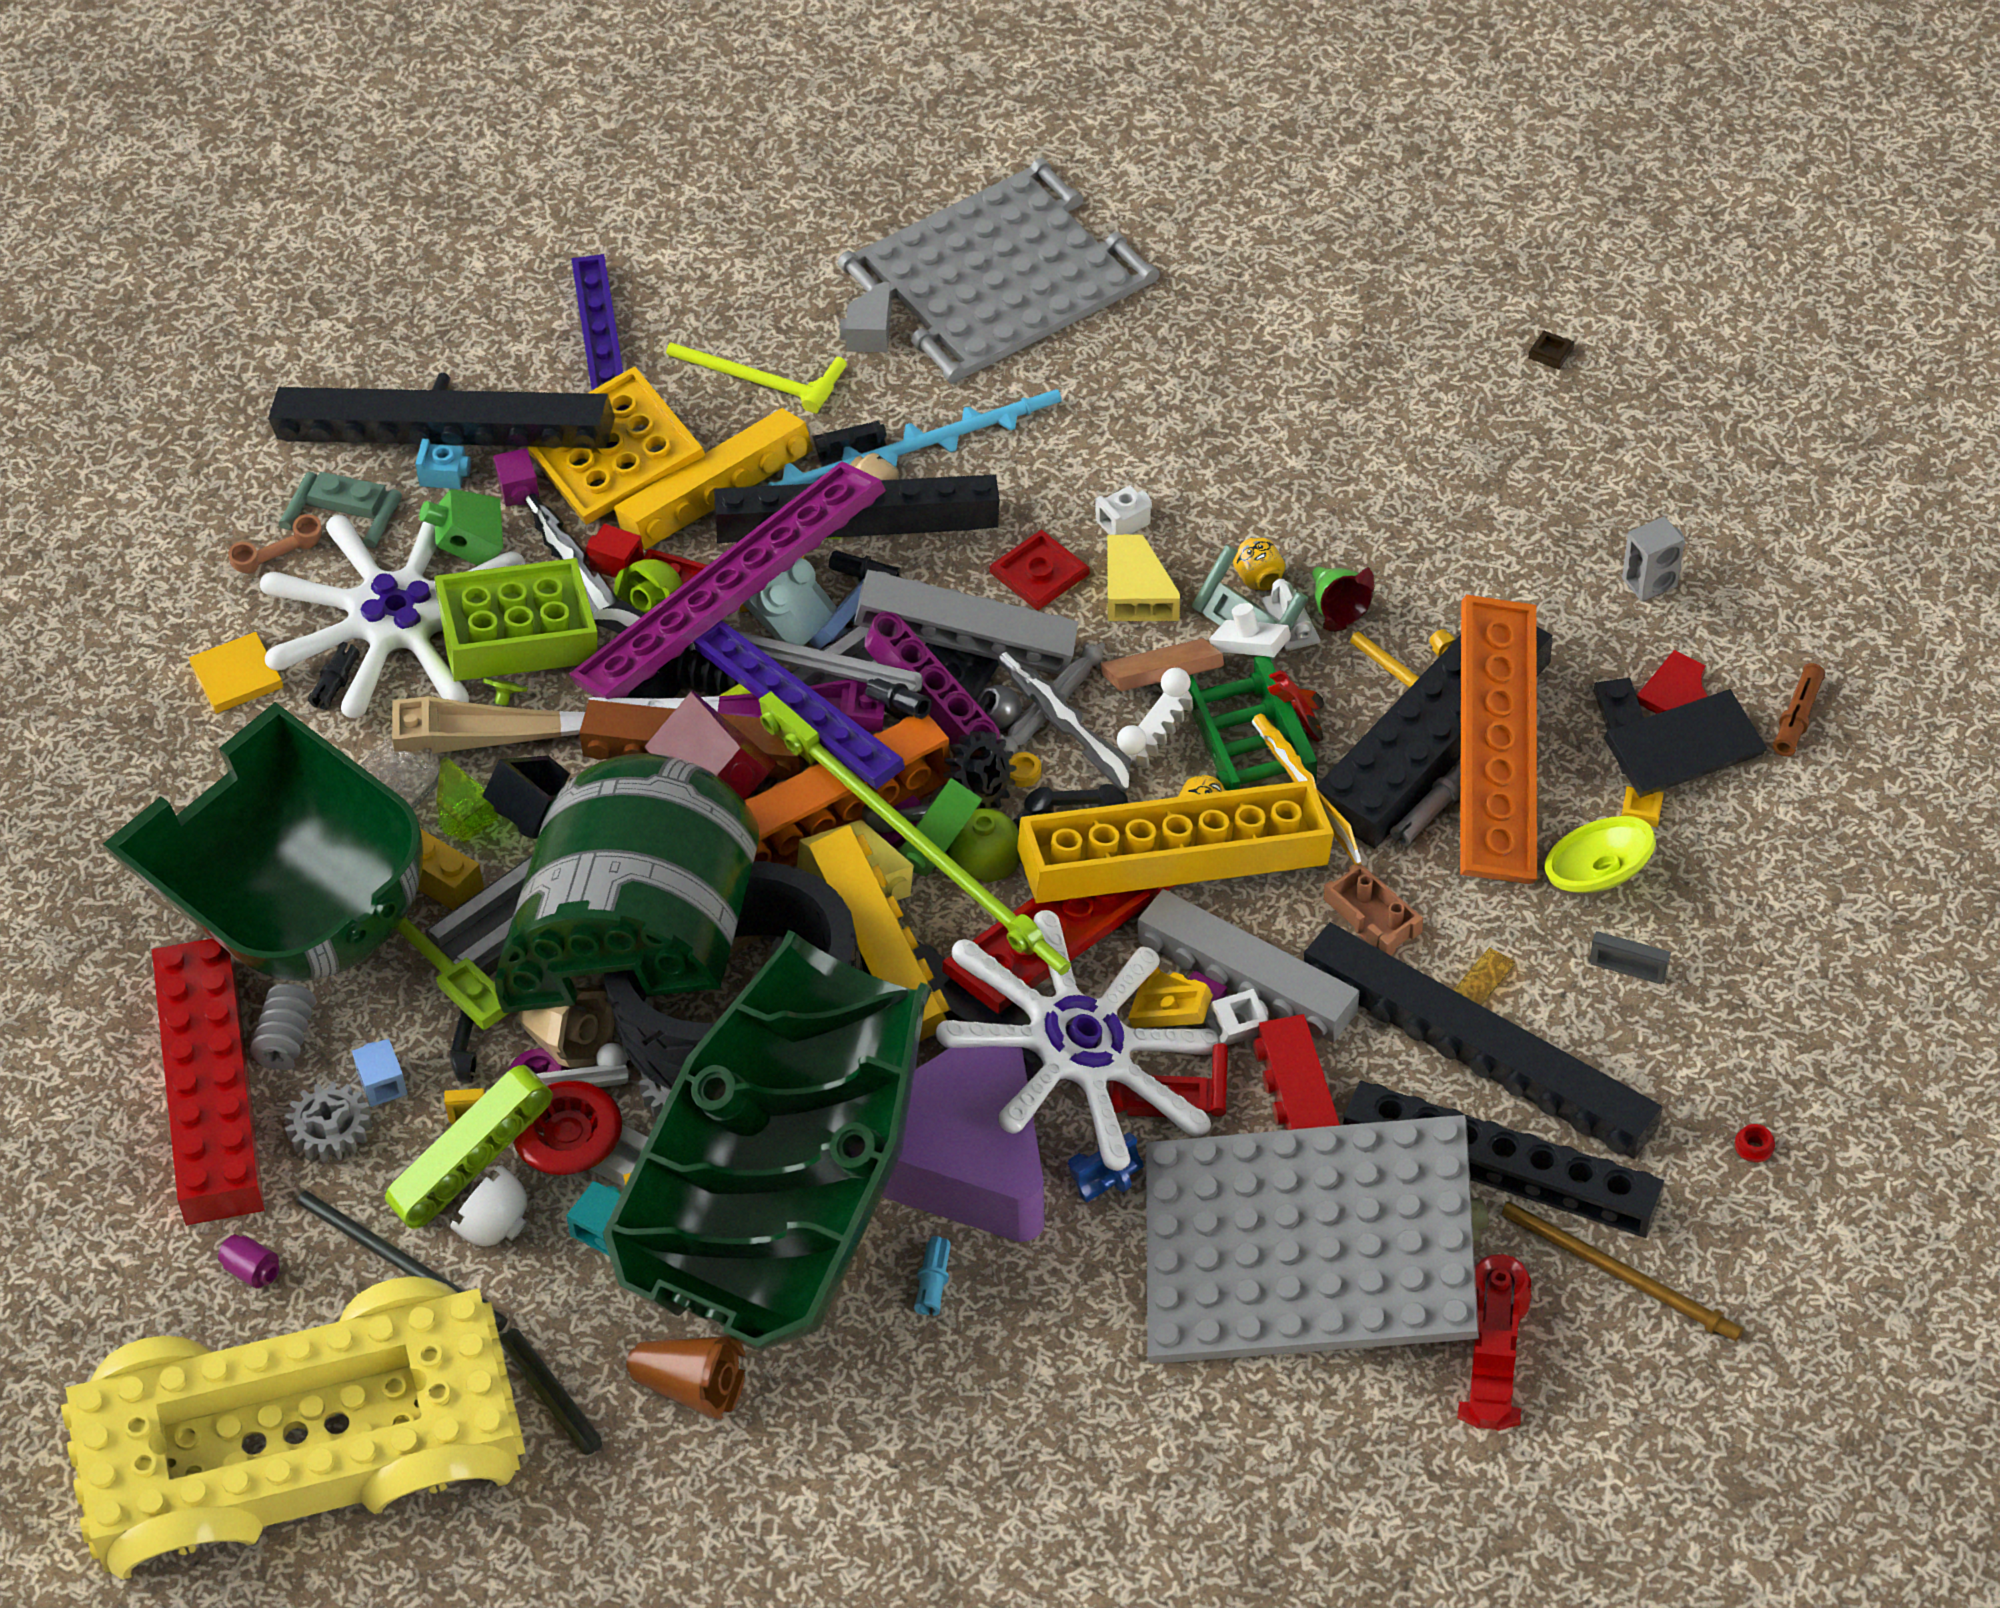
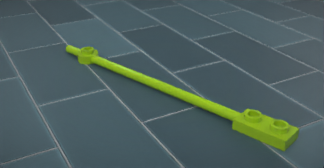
M770 691L759 699L762 713L760 721L770 734L774 735L776 733L784 740L785 745L792 754L796 756L800 754L810 764L817 760L1008 929L1007 940L1018 953L1024 952L1028 955L1036 953L1060 975H1064L1069 971L1071 963L1045 941L1042 932L1032 919L1024 914H1020L1017 917L822 746L818 732Z
M404 917L396 930L442 972L441 975L436 977L438 988L479 1027L485 1031L509 1014L503 1013L500 1007L495 983L468 957L455 964L414 924Z

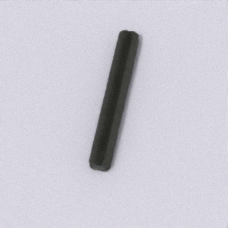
M511 1328L508 1332L503 1333L500 1337L501 1347L581 1452L585 1455H591L599 1450L602 1446L601 1436L519 1329Z

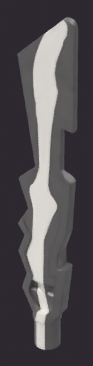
M1008 652L1003 653L999 657L998 663L1009 673L1011 681L1028 700L1032 699L1038 704L1045 717L1062 735L1071 734L1084 746L1086 750L1082 751V754L1120 791H1127L1131 758L1081 724L1082 712L1067 705L1065 695L1058 693L1053 683L1042 679L1035 669L1022 665Z

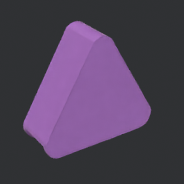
M1022 1047L949 1048L915 1070L903 1151L881 1197L1018 1242L1032 1240L1042 1232L1045 1226L1044 1180L1033 1116L1018 1133H1008L998 1123V1116L1001 1110L1028 1083Z

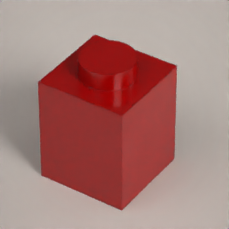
M604 523L597 534L590 537L586 546L590 570L616 578L619 571L643 559L642 537Z

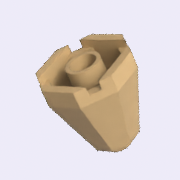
M576 988L578 995L575 1005L519 1011L518 1020L523 1029L560 1065L569 1068L592 1067L596 1063V1057L593 1056L603 1045L612 1043L615 1026L614 1013L611 1005L605 1000V998H608L606 992L598 988ZM582 1006L587 1010L584 1012L573 1007Z

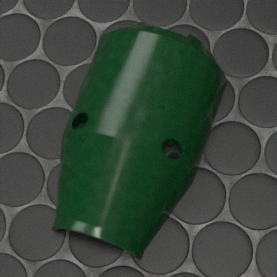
M788 930L782 945L687 1056L603 1231V1236L618 1285L678 1317L687 1310L707 1320L710 1318L719 1322V1325L724 1327L723 1332L745 1346L762 1352L819 1331L903 1151L924 1009L932 992L931 988L927 984L920 982L917 990L879 979L828 955L802 939L795 932Z

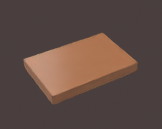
M1204 638L1100 663L1102 675L1121 692L1159 683L1163 674L1171 668H1181L1188 675L1224 666L1222 652Z

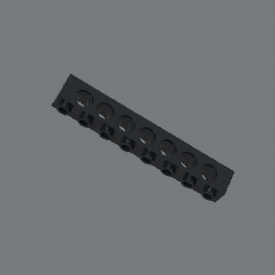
M1360 1080L1345 1112L1343 1125L1465 1114L1457 1109H1447L1426 1102L1417 1096H1407L1389 1090L1381 1084H1371ZM1465 1115L1471 1181L1647 1238L1661 1202L1665 1180L1657 1178L1646 1171H1636L1617 1165L1612 1160L1606 1158L1599 1159L1578 1152L1570 1146L1553 1144L1541 1140L1530 1133H1520L1502 1127L1493 1121H1483Z

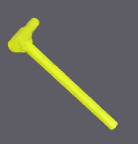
M672 342L669 343L666 350L668 356L800 397L802 407L806 411L815 414L819 412L832 393L835 382L847 366V362L843 358L836 357L823 377L805 385Z

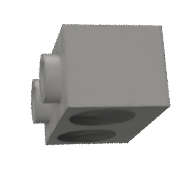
M1665 516L1628 531L1622 579L1641 602L1678 586L1685 539L1680 529L1674 527Z

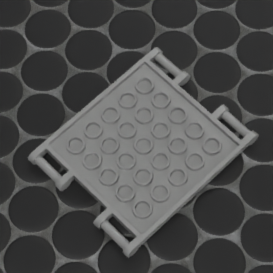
M1044 158L1036 159L1029 168L857 252H844L838 259V266L845 273L849 272L867 292L879 284L862 267L864 264L883 282H891V297L897 296L928 328V330L920 328L915 331L911 337V343L918 350H924L943 370L944 378L951 384L1156 282L1160 276V271L1154 265L1147 264L1127 244V239L1120 232H1113L1107 237L1105 242L1099 244L1068 213L1082 204L1083 196L1076 189H1070L1051 170V164ZM1042 178L1061 199L1055 201L1036 180ZM1117 252L1138 274L1131 276L1111 255ZM940 341L960 363L953 362L937 346L936 342Z

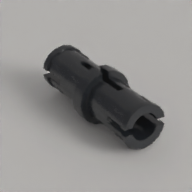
M340 643L329 664H325L320 670V679L308 696V702L313 707H317L322 700L323 703L320 709H329L339 688L345 687L347 684L348 673L360 656L359 650L351 644L348 651L345 652L348 643Z

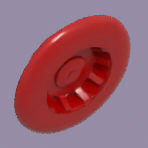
M566 1080L546 1085L552 1092L551 1103L513 1141L518 1155L532 1168L552 1175H572L597 1166L612 1153L621 1136L623 1123L621 1111L617 1103L605 1090L588 1082Z

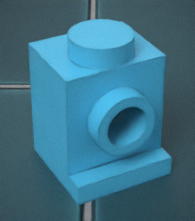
M422 439L415 463L419 486L461 489L463 478L469 477L471 471V458L465 455L464 446L430 444L429 439Z

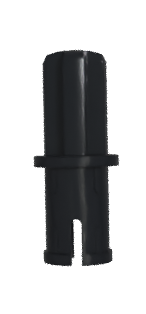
M835 550L829 559V568L858 577L859 582L865 578L867 570L886 572L896 577L900 576V567L872 560L869 555L861 558Z
M880 678L869 679L866 683V696L886 704L888 709L893 712L903 711L918 719H923L931 710L932 701L928 696L909 690L903 683L892 684Z

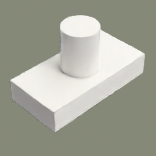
M1243 603L1232 609L1234 620L1226 619L1209 638V641L1220 652L1275 657L1289 641L1291 634L1288 625L1257 622L1253 605Z

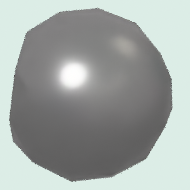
M1002 685L988 687L977 699V704L996 724L999 731L1009 729L1020 717L1022 705L1019 696L1010 687Z

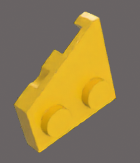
M1157 967L1139 986L1128 1020L1134 1029L1203 1024L1213 994L1205 983L1195 979L1188 980L1184 975L1174 971L1169 975L1161 972L1159 967Z

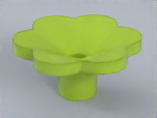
M490 677L483 679V683L489 684L497 690L494 703L508 706L511 694L527 692L528 690L527 686Z

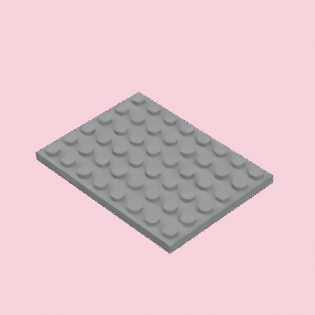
M1465 1115L1146 1142L1147 1356L1150 1363H1171L1479 1339L1468 1136Z

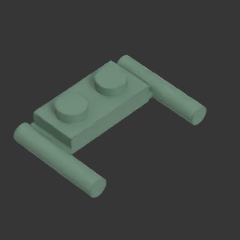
M321 471L318 476L313 472H306L278 524L280 528L291 530L295 519L298 518L305 504L374 519L363 543L366 547L375 548L395 512L402 494L395 489H391L388 492L385 490V485Z
M1226 544L1191 607L1221 626L1226 619L1234 620L1232 609L1235 606L1249 603L1253 605L1257 622L1288 625L1291 631L1309 598L1296 591L1282 618L1279 620L1229 585L1221 583L1238 553L1235 547Z

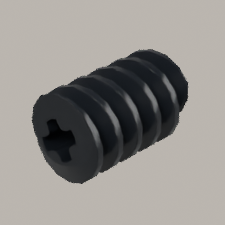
M693 643L686 647L679 657L677 680L680 687L687 689L691 687L693 691L700 693L705 691L707 695L714 697L716 695L720 696L739 684L698 651L693 654Z

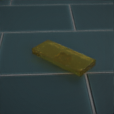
M1489 947L1453 990L1482 1006L1515 967V961Z

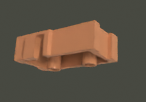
M1353 864L1348 868V873L1335 882L1331 880L1324 885V901L1355 927L1354 932L1362 939L1389 955L1394 954L1396 947L1407 939L1411 938L1413 940L1422 933L1423 917L1362 864L1357 866Z

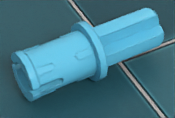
M932 1236L927 1242L923 1267L918 1269L917 1278L920 1281L914 1310L918 1314L930 1315L931 1307L933 1308L932 1314L934 1316L940 1313L942 1291L944 1285L949 1280L946 1268L951 1244L946 1238Z

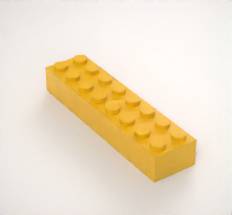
M1307 780L1025 816L1020 818L1017 850L1035 903H1044L1324 866L1329 863L1334 832L1313 781Z

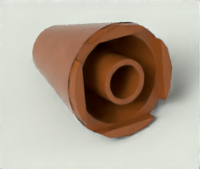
M729 1336L641 1341L635 1348L630 1350L626 1360V1368L634 1382L709 1418L721 1420L724 1419L721 1415L723 1412L731 1413L734 1410L742 1393L746 1370L739 1369V1356L745 1357V1350L742 1343Z

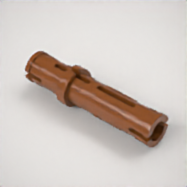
M1808 663L1804 665L1789 707L1780 717V729L1772 747L1781 756L1789 757L1794 755L1800 736L1808 729L1810 724L1808 716L1826 674L1824 668L1818 664Z

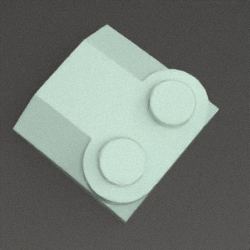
M803 558L798 559L792 568L782 572L770 581L764 590L754 594L742 603L776 640L804 646L831 619L837 608L815 580L816 575L812 565Z

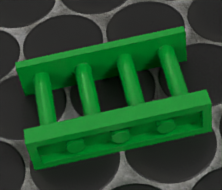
M1268 656L1254 657V673H1250L1249 678L1199 690L1193 674L1189 675L1191 684L1188 691L1193 700L1191 712L1218 771L1216 772V779L1222 783L1225 791L1240 789V785L1288 773L1278 760L1235 771L1229 757L1268 748L1260 734L1223 744L1217 730L1252 722L1253 718L1258 714H1264L1269 721H1273L1275 728L1291 744L1296 755L1300 756L1304 768L1313 775L1315 783H1317L1318 761L1291 702H1283L1279 697L1272 695L1267 687L1276 684L1268 676L1276 672ZM1253 692L1255 695L1260 694L1263 699L1259 705L1212 717L1206 706V703Z

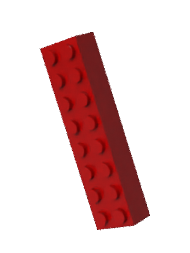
M212 938L151 949L177 1201L185 1225L188 1226L265 1211L235 958Z

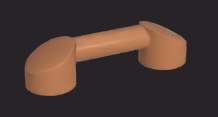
M301 515L293 523L294 535L259 550H256L255 546L249 542H238L232 545L228 551L230 565L239 572L251 574L258 570L259 564L299 547L310 549L319 542L322 536L321 522L314 515Z

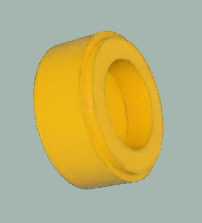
M1018 752L1009 759V764L1017 767V770L1010 772V778L1016 781L1014 786L1029 787L1040 780L1042 765L1037 756L1028 752Z

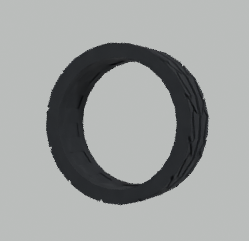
M753 861L734 937L747 935L785 937L789 930L795 932L802 939L828 955L864 972L852 914L838 892L820 877L799 868L794 869L789 865L767 861ZM634 970L604 973L605 986L611 1009L614 1013L620 1042L629 1059L651 1081L671 1090L687 1056L715 1023L679 1020L658 1012L645 1003L647 995Z

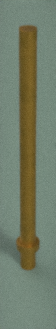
M1510 1201L1504 1206L1502 1216L1705 1325L1707 1332L1714 1334L1716 1331L1735 1342H1738L1741 1338L1744 1328L1725 1318V1313L1719 1309L1712 1311Z

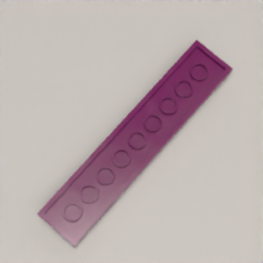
M841 461L570 672L569 675L574 684L595 697L606 699L626 698L630 691L643 681L652 678L657 670L668 661L680 656L685 648L693 643L696 638L707 632L727 615L736 612L742 603L754 594L764 590L767 584L775 577L792 568L798 559L807 552L816 549L826 537L835 530L844 527L849 519L862 509L871 506L876 498L886 491L881 479Z

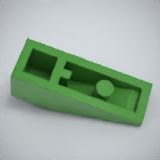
M950 778L915 827L945 853L976 810L982 798ZM907 840L899 850V853L914 865L913 873H919L927 877L936 866Z

